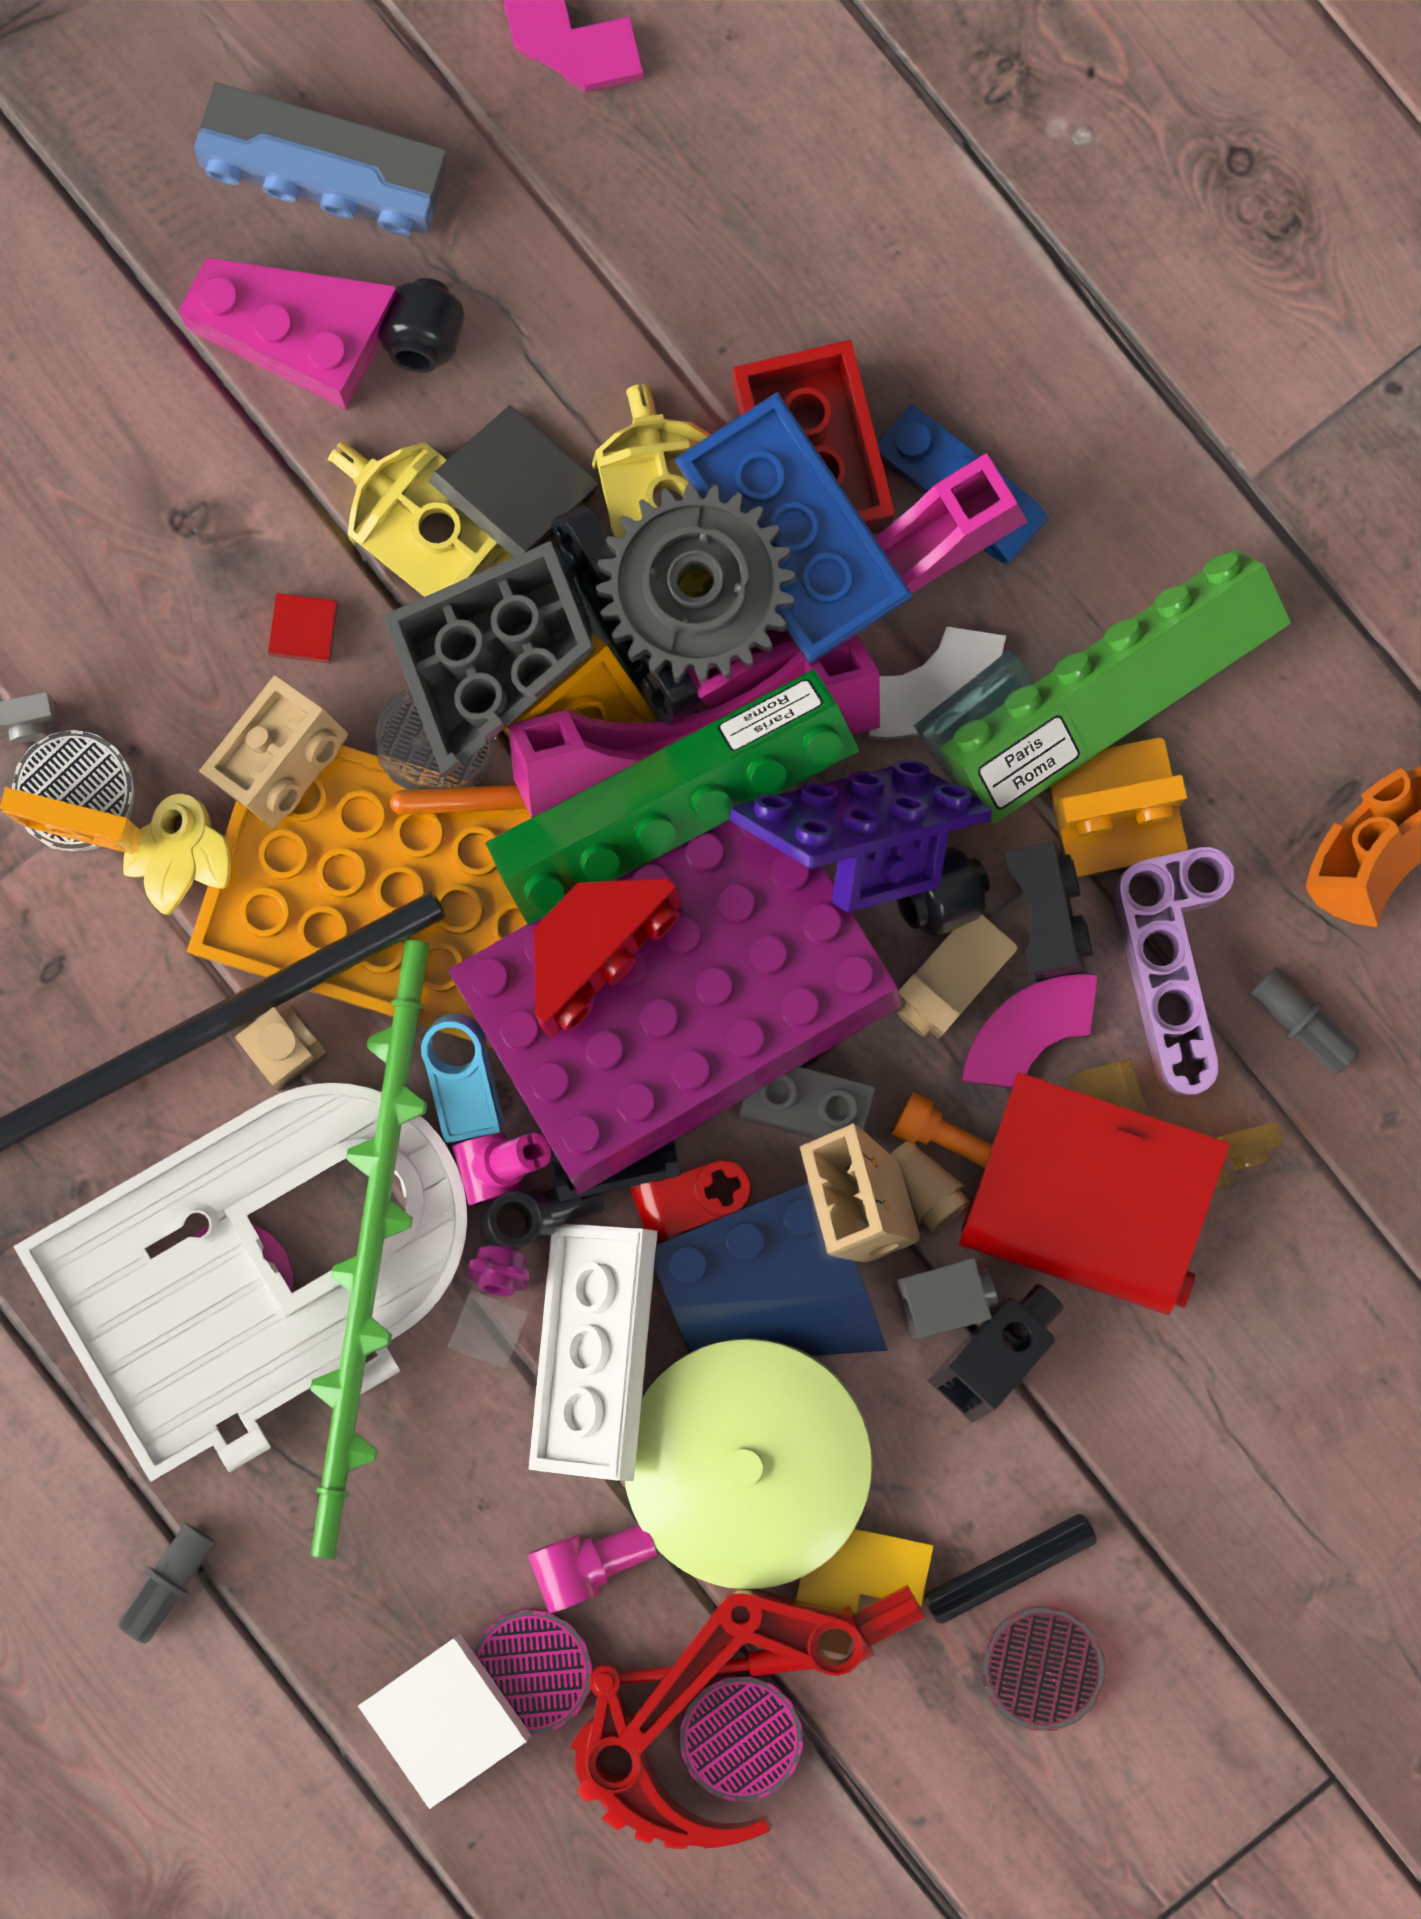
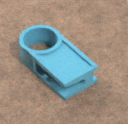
M449 1013L439 1017L429 1027L421 1044V1056L426 1066L444 1143L501 1132V1126L505 1125L483 1030L473 1018L463 1014ZM445 1027L457 1028L466 1032L475 1045L473 1060L462 1066H452L444 1063L436 1056L432 1047L433 1035Z

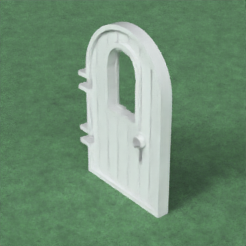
M322 1083L297 1087L279 1093L13 1246L150 1482L211 1446L215 1447L229 1473L271 1448V1444L259 1426L257 1419L311 1388L313 1379L339 1369L351 1293L331 1277L332 1270L291 1293L275 1264L263 1258L262 1251L264 1245L247 1215L346 1159L348 1148L375 1138L382 1092L353 1084ZM421 1116L402 1124L394 1173L400 1179L404 1198L407 1197L405 1212L413 1217L412 1227L384 1239L372 1316L392 1334V1339L414 1326L440 1300L458 1268L466 1238V1197L459 1170L439 1134ZM202 1213L208 1218L209 1229L204 1236L199 1238L188 1237L154 1258H150L145 1248L183 1227L191 1214ZM387 1347L375 1351L378 1356L365 1363L361 1394L400 1372ZM238 1413L248 1433L227 1444L217 1424Z

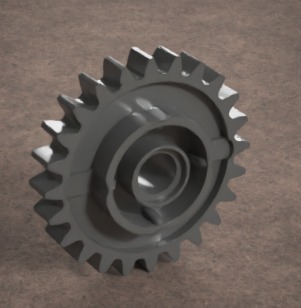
M692 483L686 485L684 497L679 501L674 499L667 488H664L661 493L662 505L659 508H654L650 503L641 499L639 501L642 515L641 520L635 521L622 515L620 522L627 535L624 538L611 536L606 538L607 547L616 557L598 561L599 571L612 577L611 580L596 586L599 597L613 600L611 604L601 610L603 620L621 622L612 633L614 642L620 643L630 639L633 640L628 653L629 659L634 662L646 654L650 655L649 669L650 673L654 676L665 665H671L675 683H680L689 669L695 670L701 685L706 684L708 672L711 668H717L726 680L731 679L730 664L733 660H738L744 666L751 669L753 667V659L750 652L752 648L757 647L769 653L773 650L772 643L766 632L768 630L785 632L786 630L785 620L776 612L780 609L794 607V597L781 591V588L796 582L795 572L779 568L780 565L791 558V550L789 547L772 546L780 535L778 525L766 528L759 527L764 515L761 506L752 509L746 514L741 512V493L737 492L729 502L722 503L720 502L718 486L712 485L706 498L700 499L697 497ZM692 571L707 573L714 581L711 590L706 595L698 598L683 594L679 589V583L687 573Z

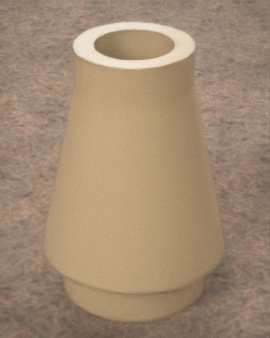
M906 1141L890 1153L901 1167L914 1217L918 1225L925 1223L929 1230L935 1233L950 1224L968 1208L971 1202L963 1194L966 1186L920 1150L915 1143L912 1144Z

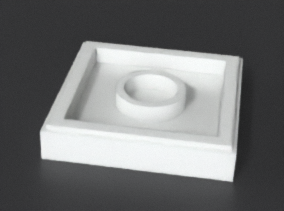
M458 1634L358 1706L429 1809L532 1737L461 1634Z

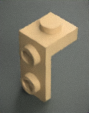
M982 914L977 920L954 929L919 970L898 991L901 1008L897 1011V1015L921 1036L925 1037L930 1031L939 1039L1016 952L1017 945Z

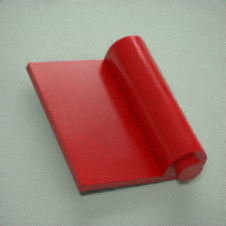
M1017 1072L979 1187H976L966 1212L958 1245L1168 1316L1172 1312L1174 1305L1185 1308L1189 1300L1196 1274L1187 1271L1230 1143Z

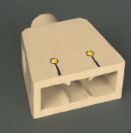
M853 1123L800 1146L829 1255L866 1263L912 1245L919 1240L918 1227L900 1165L894 1157L859 1126Z

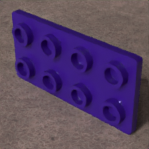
M899 760L891 767L871 772L855 771L850 773L847 778L827 783H807L802 789L779 795H760L756 797L755 801L732 806L730 821L808 868L838 862L832 903L850 913L939 888L948 832L990 821L992 807L973 797L972 792L968 788L951 784L931 773L930 768L924 763L914 760Z

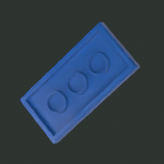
M778 392L675 458L676 465L688 483H692L698 498H706L712 485L718 486L720 502L722 503L729 502L737 492L741 493L742 513L746 514L752 509L761 506L764 515L759 527L779 526L780 535L772 546L790 548L791 558L780 565L779 568L795 572L796 582L781 588V591L794 597V607L780 609L776 613L785 620L787 633L809 665L912 599L913 594Z

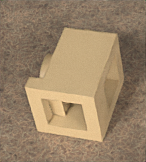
M290 1005L280 1012L275 1007H272L235 1036V1039L267 1080L279 1091L327 1054L323 1046Z

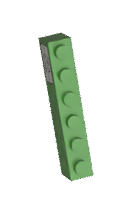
M1235 548L1231 552L1217 555L1209 560L1204 566L1203 571L1182 585L1174 586L1161 592L1152 605L1133 618L1122 620L1112 625L1105 632L1103 638L1082 652L1068 655L1060 660L1055 666L1054 671L1033 685L1022 687L1011 693L1002 706L981 720H974L963 725L955 733L954 738L938 749L957 784L968 788L972 792L973 797L992 807L990 822L994 825L1290 625L1291 621L1265 565Z

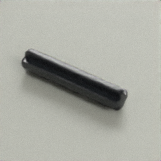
M1076 1514L927 1592L924 1596L925 1603L934 1620L939 1624H944L1093 1546L1097 1541L1094 1529L1086 1516Z

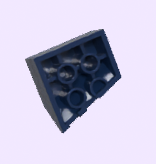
M809 1182L656 1245L654 1269L689 1353L709 1344L739 1338L777 1341L796 1347L812 1356L888 1351L868 1293L854 1260L834 1257L827 1253Z

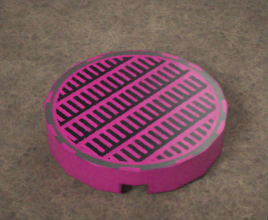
M523 1609L503 1615L482 1633L473 1650L531 1735H540L561 1728L579 1713L590 1692L589 1680L593 1664L586 1641L571 1623L554 1613H549V1611Z
M750 1675L724 1676L705 1685L687 1704L679 1728L680 1753L690 1776L708 1793L729 1801L758 1800L778 1790L795 1771L803 1748L801 1721L791 1700L773 1683Z

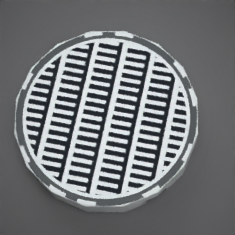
M78 730L53 733L32 745L16 766L12 789L130 819L135 794L132 770L120 751L97 734ZM25 827L28 833L52 849L82 852L101 847Z

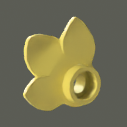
M182 793L166 797L156 807L151 823L140 829L143 835L138 853L134 852V855L124 854L123 867L125 876L134 878L144 877V886L149 900L161 913L170 915L180 904L194 880L214 888L226 889L231 876V855L227 839L221 833L211 828L210 816L200 800ZM181 814L182 825L180 829L174 833L175 821L177 817Z

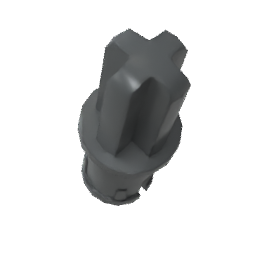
M1274 967L1248 996L1252 999L1254 998L1288 1030V1033L1285 1035L1288 1040L1295 1037L1332 1073H1341L1357 1057L1359 1053L1358 1047L1320 1011L1323 1005L1319 1001L1313 1005L1279 972L1280 970L1277 967Z
M183 1522L180 1531L155 1568L148 1566L144 1571L149 1577L120 1618L119 1628L138 1642L144 1644L149 1642L178 1598L185 1599L188 1596L189 1592L185 1589L210 1550L215 1547L216 1542L194 1526Z

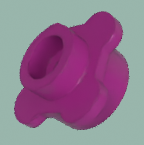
M496 1246L481 1247L478 1251L477 1259L471 1260L469 1263V1269L471 1270L468 1272V1279L478 1283L477 1287L486 1293L499 1296L513 1295L514 1290L522 1291L528 1288V1281L526 1280L529 1279L530 1272L525 1269L527 1258L523 1254L508 1248Z

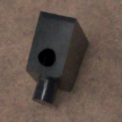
M1035 1284L1020 1302L1009 1297L990 1312L992 1319L981 1322L927 1381L971 1422L994 1411L1056 1341L1053 1334L1046 1328L1064 1309L1062 1303L1050 1290L1040 1284ZM1002 1335L1010 1339L1013 1351L1005 1345Z

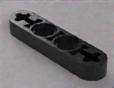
M580 506L553 519L551 525L552 535L562 558L569 566L576 582L656 717L663 723L669 724L696 711L699 705L698 694L687 671L680 683H675L671 665H665L654 676L650 673L649 669L650 655L646 654L634 662L629 659L628 653L633 640L630 639L620 643L614 642L612 633L621 622L603 620L601 610L611 604L613 600L599 597L596 586L612 578L599 571L598 561L613 559L616 555L607 547L606 538L608 535L595 514L588 507Z

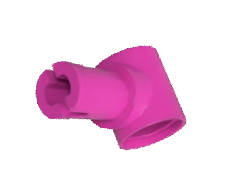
M499 1132L452 1146L469 1206L493 1201L508 1192H521L519 1182L524 1175L546 1166L551 1157L548 1141L538 1133L525 1134L510 1140L506 1137L505 1132Z
M640 1525L622 1530L595 1542L592 1541L591 1537L581 1540L578 1534L527 1554L549 1613L565 1609L600 1594L601 1590L599 1587L608 1583V1577L658 1556L650 1533L643 1531Z

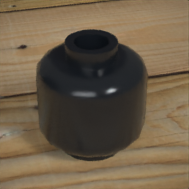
M420 278L413 283H405L397 287L398 292L379 332L381 344L389 353L390 359L397 366L418 373L430 372L435 367L451 361L457 348L464 321V310L460 301L449 292L445 284L431 278Z
M948 847L945 851L940 887L896 899V903L902 917L913 929L920 928L931 936L943 935L975 921L981 916L985 908V892L989 891L990 882L987 872L979 860L976 858L969 859L959 849Z

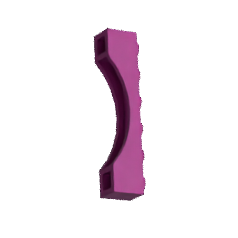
M986 453L935 484L915 505L893 524L875 536V539L911 593L1026 524L1027 520ZM773 630L766 632L772 643L773 650L769 653L757 647L750 650L753 659V667L751 669L744 666L740 661L733 660L730 664L731 679L726 680L717 668H711L708 672L706 684L701 685L695 670H687L700 699L710 709L720 706L751 690L782 668L799 652V649L786 630L785 632Z
M857 635L811 665L807 663L799 651L782 668L751 690L720 706L682 717L669 724L662 721L619 723L590 718L568 709L508 724L514 781L532 818L813 669L816 670L838 704L852 735L880 728L879 671Z

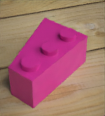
M206 258L178 311L187 330L346 410L381 345L379 332L398 291L396 286Z

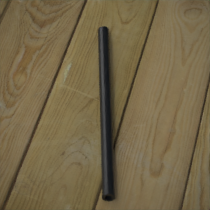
M431 890L0 1117V1152L266 1013L272 1007H277L445 919L446 914L438 898Z

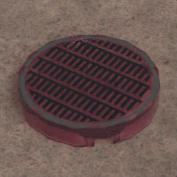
M1028 1606L1008 1615L990 1632L981 1654V1679L991 1703L1009 1721L1033 1731H1056L1078 1722L1096 1704L1105 1682V1657L1096 1635L1078 1616L1055 1606Z

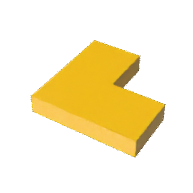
M855 1528L846 1542L830 1559L814 1571L799 1578L795 1599L818 1606L839 1609L850 1606L855 1613L857 1612L860 1594L883 1598L909 1585L921 1607L933 1545ZM831 1628L821 1634L819 1645L821 1650L848 1655L852 1637L843 1629Z

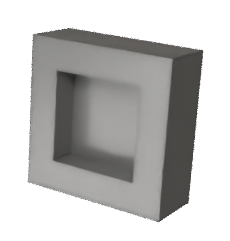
M47 692L0 701V737L9 736L11 743H24L41 739L46 736L45 728L60 725L56 702Z

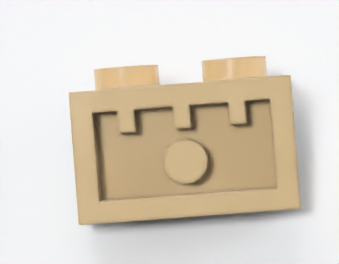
M274 675L199 772L274 829L286 815L290 814L297 807L301 796L321 770L334 760L340 746L347 739L348 733L324 709Z

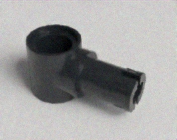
M538 1187L522 1193L518 1191L508 1192L495 1199L483 1211L479 1223L480 1232L487 1245L517 1251L534 1240L554 1234V1227L593 1213L603 1212L604 1202L601 1194L587 1199L578 1197L559 1201L556 1188L544 1192ZM512 1207L521 1212L525 1219L526 1227L524 1234L520 1238L507 1237L500 1231L496 1220L500 1208Z

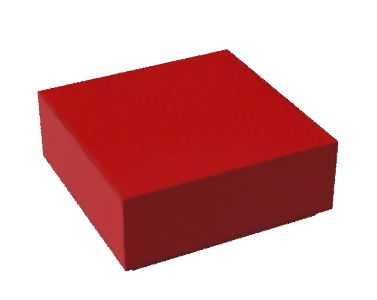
M276 593L268 648L269 655L330 664L338 609L337 601Z

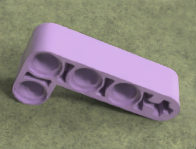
M1212 847L1195 848L1135 863L1121 875L1113 889L1114 905L1156 1078L1163 1090L1177 1098H1190L1207 1090L1215 1082L1218 1074L1217 1054L1182 913L1215 904L1231 889L1234 881V867L1230 859L1222 851ZM1204 863L1215 871L1217 876L1215 891L1202 893L1191 886L1188 879L1190 865ZM1144 876L1156 884L1159 897L1155 905L1141 906L1132 900L1129 894V883L1132 878ZM1159 935L1170 942L1173 949V957L1170 964L1157 966L1146 959L1143 952V943L1146 937ZM1174 994L1185 1002L1187 1017L1182 1025L1173 1026L1161 1019L1157 1004L1162 995ZM1189 1031H1193L1195 1040H1189L1183 1044L1185 1056L1188 1062H1198L1201 1067V1072L1192 1077V1085H1189L1186 1076L1176 1077L1173 1072V1066L1182 1061L1179 1043L1167 1048L1164 1040L1176 1039Z

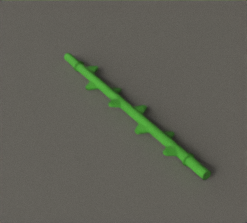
M405 940L397 997L391 1003V1006L395 1007L392 1026L368 1037L367 1048L386 1063L375 1138L347 1150L346 1159L369 1178L357 1255L332 1268L331 1277L351 1293L340 1367L335 1371L313 1379L311 1383V1391L333 1408L321 1487L316 1489V1493H320L310 1556L335 1559L344 1499L349 1497L350 1491H346L349 1471L373 1462L377 1457V1449L357 1434L355 1427L366 1355L390 1345L392 1340V1334L372 1317L384 1239L410 1229L413 1217L390 1199L402 1124L425 1114L427 1110V1102L408 1088L419 1011L424 1010L421 997L429 951V943L418 940Z

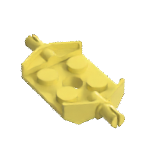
M642 384L641 390H639V385H634L627 389L626 394L633 416L632 424L614 433L595 451L592 462L593 469L599 470L613 537L624 538L627 535L621 526L620 518L622 515L635 521L641 520L642 515L639 505L641 499L650 503L654 508H659L653 500V494L664 488L673 490L682 498L684 497L686 485L689 483L676 465L675 458L712 435L692 422L666 420L663 414H656L652 387L649 384ZM692 571L681 579L679 589L689 597L698 598L701 597L704 591L713 586L714 581L705 572Z
M345 440L338 443L337 448L339 452L333 449L330 453L328 460L354 479V484L357 486L348 528L350 541L354 544L356 542L424 597L513 558L512 555L429 483L434 471L447 460L427 443L423 442L401 448L379 461H376L374 458L368 461L347 444ZM443 513L453 520L455 524L454 532L447 541L431 543L420 534L421 523L430 514Z

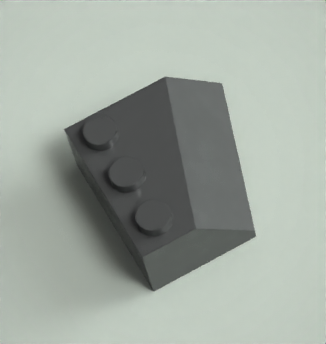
M551 541L383 615L438 767L444 778L448 777L595 651L590 619L569 566Z

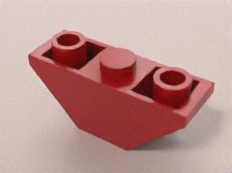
M667 878L577 883L534 928L535 1016L543 1032L552 1040L563 1029L570 1032L581 1024L592 1009L593 1003L590 1000L607 983L610 986H614L631 971L636 962L634 954L650 938L657 941L674 926L680 915L677 909L682 903L677 888Z

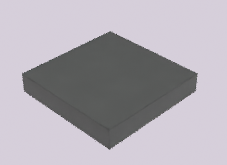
M511 405L505 408L436 469L429 482L513 557L536 548L552 533L551 525L553 519L583 505L595 493L599 485L593 477Z

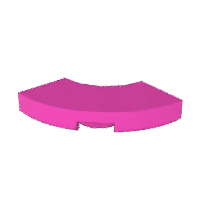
M1076 974L1050 978L1021 990L1005 1001L988 1018L975 1036L963 1066L960 1082L1012 1088L1017 1072L1027 1074L1030 1065L1045 1048L1063 1039L1089 1037L1091 1035L1097 975Z

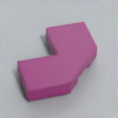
M503 0L514 49L534 62L537 60L564 76L567 82L580 90L590 92L643 80V71L630 16L571 29L565 0Z

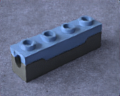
M218 82L214 83L201 123V131L198 133L193 148L200 167L205 168V174L216 181L229 185H239L241 179L262 185V191L276 199L296 202L298 196L320 202L319 207L323 211L340 218L353 219L355 213L377 219L379 227L402 236H410L413 230L424 234L429 233L434 217L433 212L436 211L449 170L445 149Z

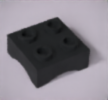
M1054 841L1006 851L1005 856L1009 873L1024 891L1030 908L1031 935L1025 952L1029 974L1035 975L1036 981H1042L1085 972L1082 957L1092 956L1093 953L1086 920H1084L1083 915L1073 916L1070 898L1081 895L1071 855L1061 856Z

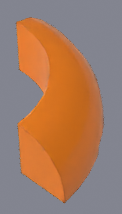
M1421 766L1405 772L1400 767L1380 779L1361 794L1363 802L1341 825L1335 822L1327 833L1312 862L1305 886L1315 904L1330 915L1353 924L1378 928L1382 913L1394 890L1404 877L1421 863Z

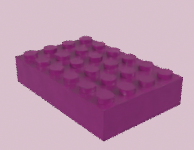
M729 819L613 880L667 878L676 886L682 903L677 909L680 913L679 918L662 938L657 941L650 938L634 954L636 962L633 968L618 984L610 986L607 983L590 1000L593 1003L592 1009L581 1024L570 1032L563 1029L553 1040L543 1032L535 1016L534 928L543 918L530 925L526 924L448 970L578 1195L901 1007L897 985L851 912L848 913L832 903L834 884L823 866L808 868Z

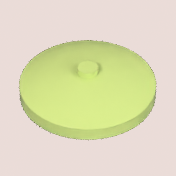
M758 1338L730 1339L709 1344L690 1352L673 1363L648 1388L641 1400L634 1481H625L631 1508L643 1531L650 1533L654 1546L670 1562L686 1573L714 1585L736 1589H763L792 1582L809 1574L830 1559L846 1542L862 1515L869 1495L873 1467L872 1447L869 1431L858 1403L846 1385L825 1364L812 1355L785 1343Z

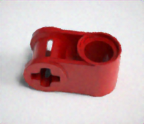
M725 1160L711 1162L683 1173L680 1171L681 1176L644 1183L630 1189L643 1229L657 1231L656 1245L742 1210L750 1200L752 1192L751 1179L745 1169L737 1163ZM723 1170L727 1178L737 1177L740 1181L741 1188L732 1193L734 1203L729 1206H724L720 1198L710 1199L707 1195V1188L715 1184L713 1174Z

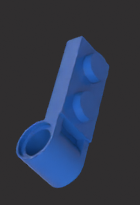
M913 404L909 405L877 441L882 463L923 495L935 484L980 457ZM998 471L1018 503L1027 523L983 550L998 562L1009 565L1048 521V516L1031 496Z

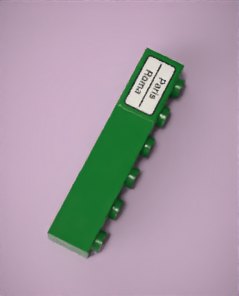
M813 669L485 842L504 884L527 925H530L545 917L577 883L613 881L729 820L732 806L755 801L756 797L763 794L777 795L858 752L859 749L838 704L816 670Z

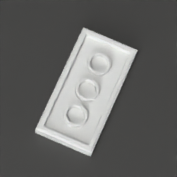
M561 1224L554 1227V1234H551L529 1470L618 1481H634L657 1231Z

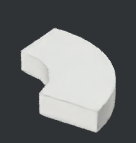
M946 627L938 650L923 666L899 676H879L880 728L870 730L868 739L900 740L916 737L934 731L960 715L976 701L990 682L1000 661L1006 636Z

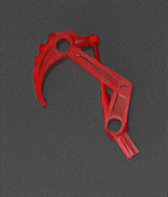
M906 1585L854 1613L850 1606L842 1609L818 1606L759 1589L734 1588L724 1597L672 1666L621 1672L618 1666L612 1663L600 1664L594 1669L589 1680L591 1691L594 1695L598 1696L595 1715L582 1726L570 1749L576 1750L574 1766L580 1782L576 1791L584 1802L598 1799L603 1807L607 1809L602 1820L618 1831L627 1825L636 1830V1840L651 1844L655 1838L664 1841L666 1848L687 1849V1846L704 1847V1849L718 1848L754 1839L771 1831L772 1825L767 1815L746 1822L721 1823L703 1819L685 1810L663 1788L645 1749L715 1674L750 1670L751 1676L814 1669L827 1675L840 1676L851 1672L858 1664L875 1656L872 1646L925 1619L915 1595L912 1593L909 1585ZM831 1628H840L847 1631L854 1642L852 1653L842 1659H832L826 1656L819 1645L821 1634ZM746 1643H751L764 1649L748 1651V1658L729 1660ZM661 1680L635 1714L628 1711L620 1690L622 1684ZM610 1745L625 1748L631 1755L632 1769L622 1775L606 1771L601 1764L600 1751Z

